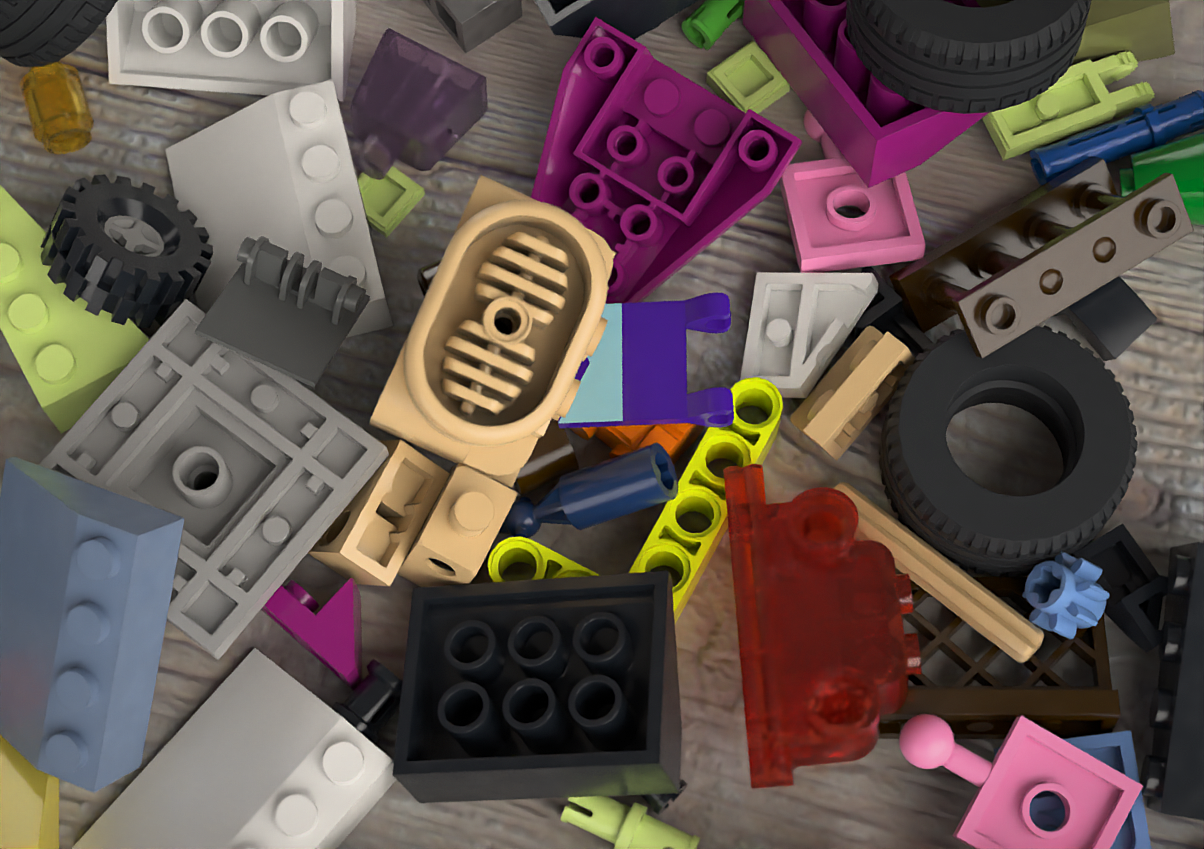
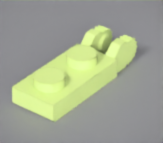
M1124 51L1095 62L1089 59L1069 67L1067 72L1045 92L1019 105L989 112L984 116L982 120L1003 161L1108 122L1113 117L1119 118L1127 115L1136 107L1152 101L1155 93L1147 82L1136 83L1109 93L1105 87L1116 80L1119 81L1130 75L1138 67V62L1133 53Z

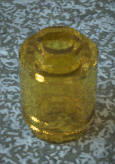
M59 61L45 66L32 67L29 73L21 79L20 90L35 139L43 143L44 149L52 154H68L87 146L92 139L90 131L94 126V121L78 70L71 65L63 64Z

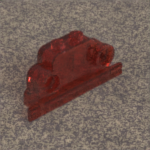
M763 465L730 466L724 469V482L751 789L794 785L793 771L797 767L852 762L868 755L877 744L879 738L881 715L897 711L906 702L908 697V675L922 673L917 633L904 634L902 614L913 613L909 573L896 574L894 557L885 545L873 540L857 541L859 532L858 511L854 502L843 492L828 487H817L800 493L791 502L766 504Z

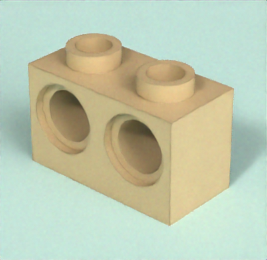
M401 439L380 441L387 447L389 456L308 552L309 555L347 580L353 578L356 584L391 586L450 473Z

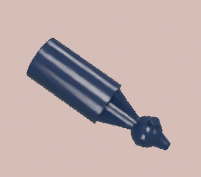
M653 443L562 475L559 483L536 505L528 497H521L519 501L514 502L498 534H511L514 537L530 538L538 532L542 523L573 525L576 529L583 530L675 499L678 494V481L673 463L663 446L659 443Z

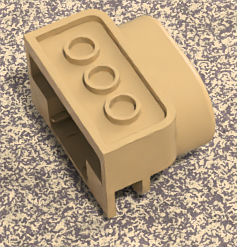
M480 175L373 412L369 425L456 464L459 462L465 464L485 476L512 488L520 469L530 458L538 438L544 436L551 418L558 421L560 416L565 418L581 383V381L574 378L581 361L584 362L587 355H593L604 333L608 320L601 316L609 289L607 282L611 275L616 252L610 249L604 238L594 231L585 228L576 218L564 210L535 200ZM503 322L506 324L509 331L508 335L497 331L494 323Z

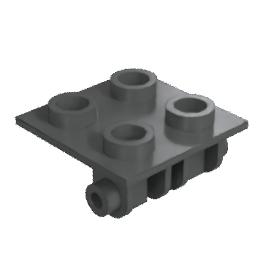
M261 236L258 240L246 237L237 254V260L242 262L241 266L195 329V334L315 387L370 301V296L366 295V289L357 286V278L351 275L346 277L326 267L322 269V263L317 260H313L308 268L303 267L304 254L296 252L288 260L289 251L270 243L268 238Z

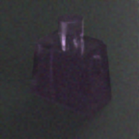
M387 28L351 101L350 114L354 135L364 142L353 157L355 165L363 173L377 180L384 179L397 159L419 171L430 170L488 110L486 77Z

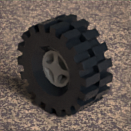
M94 175L91 183L84 177L77 180L73 188L70 186L67 188L41 244V248H44L41 253L42 264L51 266L47 275L54 284L65 283L67 285L63 294L74 302L80 297L87 301L88 305L85 310L96 316L99 315L101 310L112 314L111 322L125 325L128 318H133L138 328H150L154 319L162 326L185 299L191 302L212 262L210 259L213 255V245L206 244L210 237L205 227H194L198 218L190 210L179 211L176 208L179 203L178 200L169 194L164 199L153 194L156 188L143 182L141 188H137L131 185L130 178L117 176L114 183H111L106 175Z

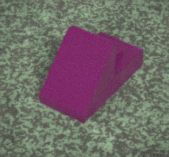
M350 578L316 615L314 612L320 605L307 591L293 580H290L285 587L281 585L261 610L354 691L363 681L361 596L354 579Z

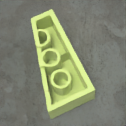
M0 185V329L39 404L62 434L73 427L150 339L129 318L125 325L111 322V313L101 310L99 315L96 316L85 310L88 305L87 301L80 297L73 302L63 294L67 285L65 283L54 284L47 275L51 266L42 264L41 253L44 248H41V244L46 232Z

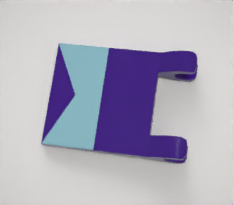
M708 293L680 301L605 304L601 317L607 319L608 322L593 355H587L585 361H581L574 377L581 381L579 389L565 418L560 416L558 420L559 428L681 423L707 427L730 426L734 421V405L731 390L726 387H715L688 394L686 329L705 333H725L730 330L731 311L728 295L724 293Z

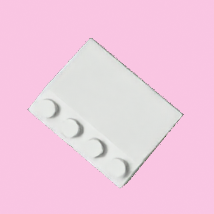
M333 79L273 93L165 149L175 199L179 201L177 208L181 212L190 210L198 218L194 227H205L210 236L206 244L213 245V255L210 259L212 262L195 293L200 310L207 314L241 266L242 262L237 260V254L244 239L250 237L258 240L259 237L264 236L269 239L270 243L288 250V260L296 252L304 254L303 267L308 268L313 260H317L322 263V269L326 267L343 276L348 277L351 275L357 278V286L366 289V295L370 296V301L347 337L393 327Z
M254 648L72 849H337L397 780L392 775L394 762L341 715Z

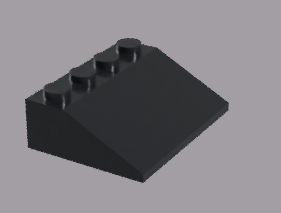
M669 571L413 588L392 775L419 803L679 793L682 720L672 576Z

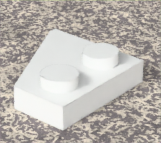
M757 272L740 381L745 378L758 377L768 380L776 386L783 398H807L876 295L879 283L874 274Z

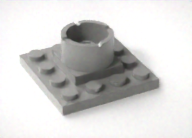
M185 299L41 461L39 466L185 518L167 621L219 660L386 460L389 452L384 444L294 378L195 334V329L206 313Z

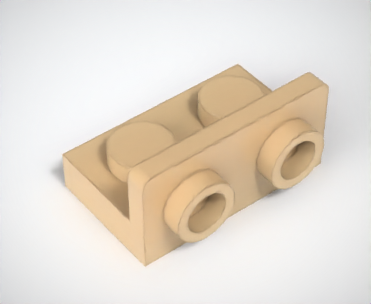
M873 326L866 327L791 415V423L837 461L894 395L901 377L904 376L905 370L910 364H913L915 357L906 345L888 331L882 334Z

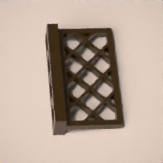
M972 577L997 597H1009L1026 612L1023 617L1027 620L1029 619L1035 607L1030 605L1027 599L1023 597L1028 577ZM839 578L838 592L844 708L842 713L843 739H899L900 732L905 723L912 717L920 714H931L943 719L951 728L954 739H1005L1016 717L1019 716L1025 717L1061 739L1112 733L1121 716L1118 690H1112L1104 613L1096 626L1092 625L1084 629L1077 628L1074 639H1068L1054 631H1049L1062 644L1044 662H1041L1033 655L1026 662L1021 663L1032 672L1021 686H1003L985 670L1003 650L994 645L976 663L950 640L966 622L957 616L940 632L915 610L927 597L933 596L910 578ZM854 597H880L896 613L875 632L855 615ZM901 597L911 598L907 602H905ZM904 619L931 642L911 662L884 640ZM1087 632L1090 646L1081 640ZM856 634L865 641L858 649L856 648ZM874 649L900 671L887 686L858 685L857 665ZM939 649L966 672L954 686H937L919 671ZM1069 650H1072L1092 667L1094 686H1070L1051 669ZM908 680H910V681H911L914 685H916V686H903V685H904ZM976 680L981 686L969 685ZM1041 680V681H1043L1047 686H1035V685Z

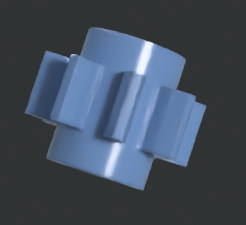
M1062 551L1061 554L1055 557V561H1045L1039 565L1036 564L1027 578L1025 591L1023 592V597L1027 599L1030 605L1035 607L1028 620L1048 631H1054L1068 639H1074L1077 628L1084 629L1092 625L1096 626L1104 613L1106 599L1109 598L1110 594L1096 583L1103 570L1083 558L1076 559Z

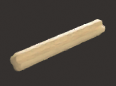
M840 482L830 491L823 507L824 512L1014 660L1024 663L1038 650L1043 641L1044 634L1042 630L849 483Z

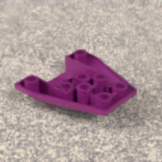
M595 17L563 68L531 198L553 205L569 213L585 228L594 231L604 238L610 249L616 252L611 275L607 282L609 289L605 304L642 302L767 198L803 142L751 109L747 113L741 111L656 60L647 47Z

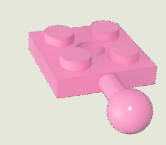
M807 109L804 115V128L813 140L821 143L825 160L789 164L779 179L800 273H823L915 261L924 258L926 243L906 172L868 188ZM843 206H856L866 214L858 218H846L839 215L836 210Z
M920 714L912 717L905 723L899 736L901 752L912 765L923 769H932L942 765L978 787L952 837L973 849H1110L1143 787L1140 783L1023 716L1016 717L992 763L965 747L954 743L953 732L949 725L935 715ZM1041 791H1050L1056 794L1062 800L1065 808L1063 822L1057 829L1050 832L1039 829L1032 822L1029 813L1032 799Z

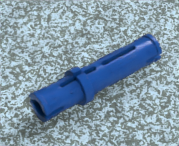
M1196 90L1178 99L1154 107L1151 104L1138 106L1133 110L1132 115L1126 116L1123 119L1071 136L1063 141L1031 150L1030 156L1032 159L1030 164L1035 178L1042 186L1091 156L1104 159L1105 163L1108 164L1130 154L1165 145L1166 142L1182 135L1204 129V92Z

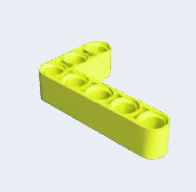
M758 377L745 378L735 383L730 389L734 405L733 423L728 427H709L678 482L677 497L667 502L629 573L650 572L651 569L657 566L666 565L673 567L679 572L682 580L672 587L675 624L777 437L783 402L777 387L768 380ZM745 406H756L764 410L769 418L760 424H749L740 419L737 412ZM726 458L736 463L740 471L731 478H720L713 475L708 470L707 465L715 459ZM696 511L708 517L711 525L701 533H690L683 530L677 523V520L687 512ZM521 536L509 537L499 542L491 551L488 559V572L491 583L506 582L501 578L503 571L515 562H525L536 569L535 576L531 580L599 575L553 550Z

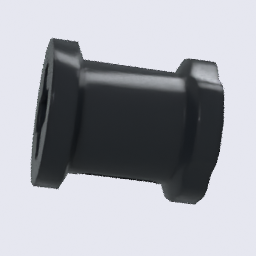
M372 659L366 666L369 674L344 703L335 702L331 708L374 745H377L380 741L378 732L400 708L403 681L377 660Z

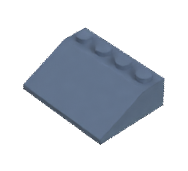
M11 457L5 461L0 494V735L37 770L95 793L141 767L185 518L20 458Z

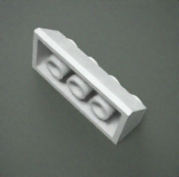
M118 0L106 17L109 84L269 96L276 92L333 79L338 101H344L356 28V0Z

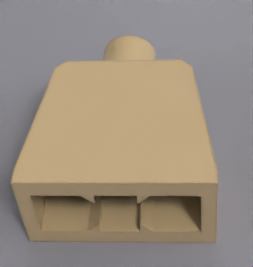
M459 462L454 465L397 574L420 587L469 584L479 571L518 493ZM429 558L446 563L454 571L445 570L437 566Z

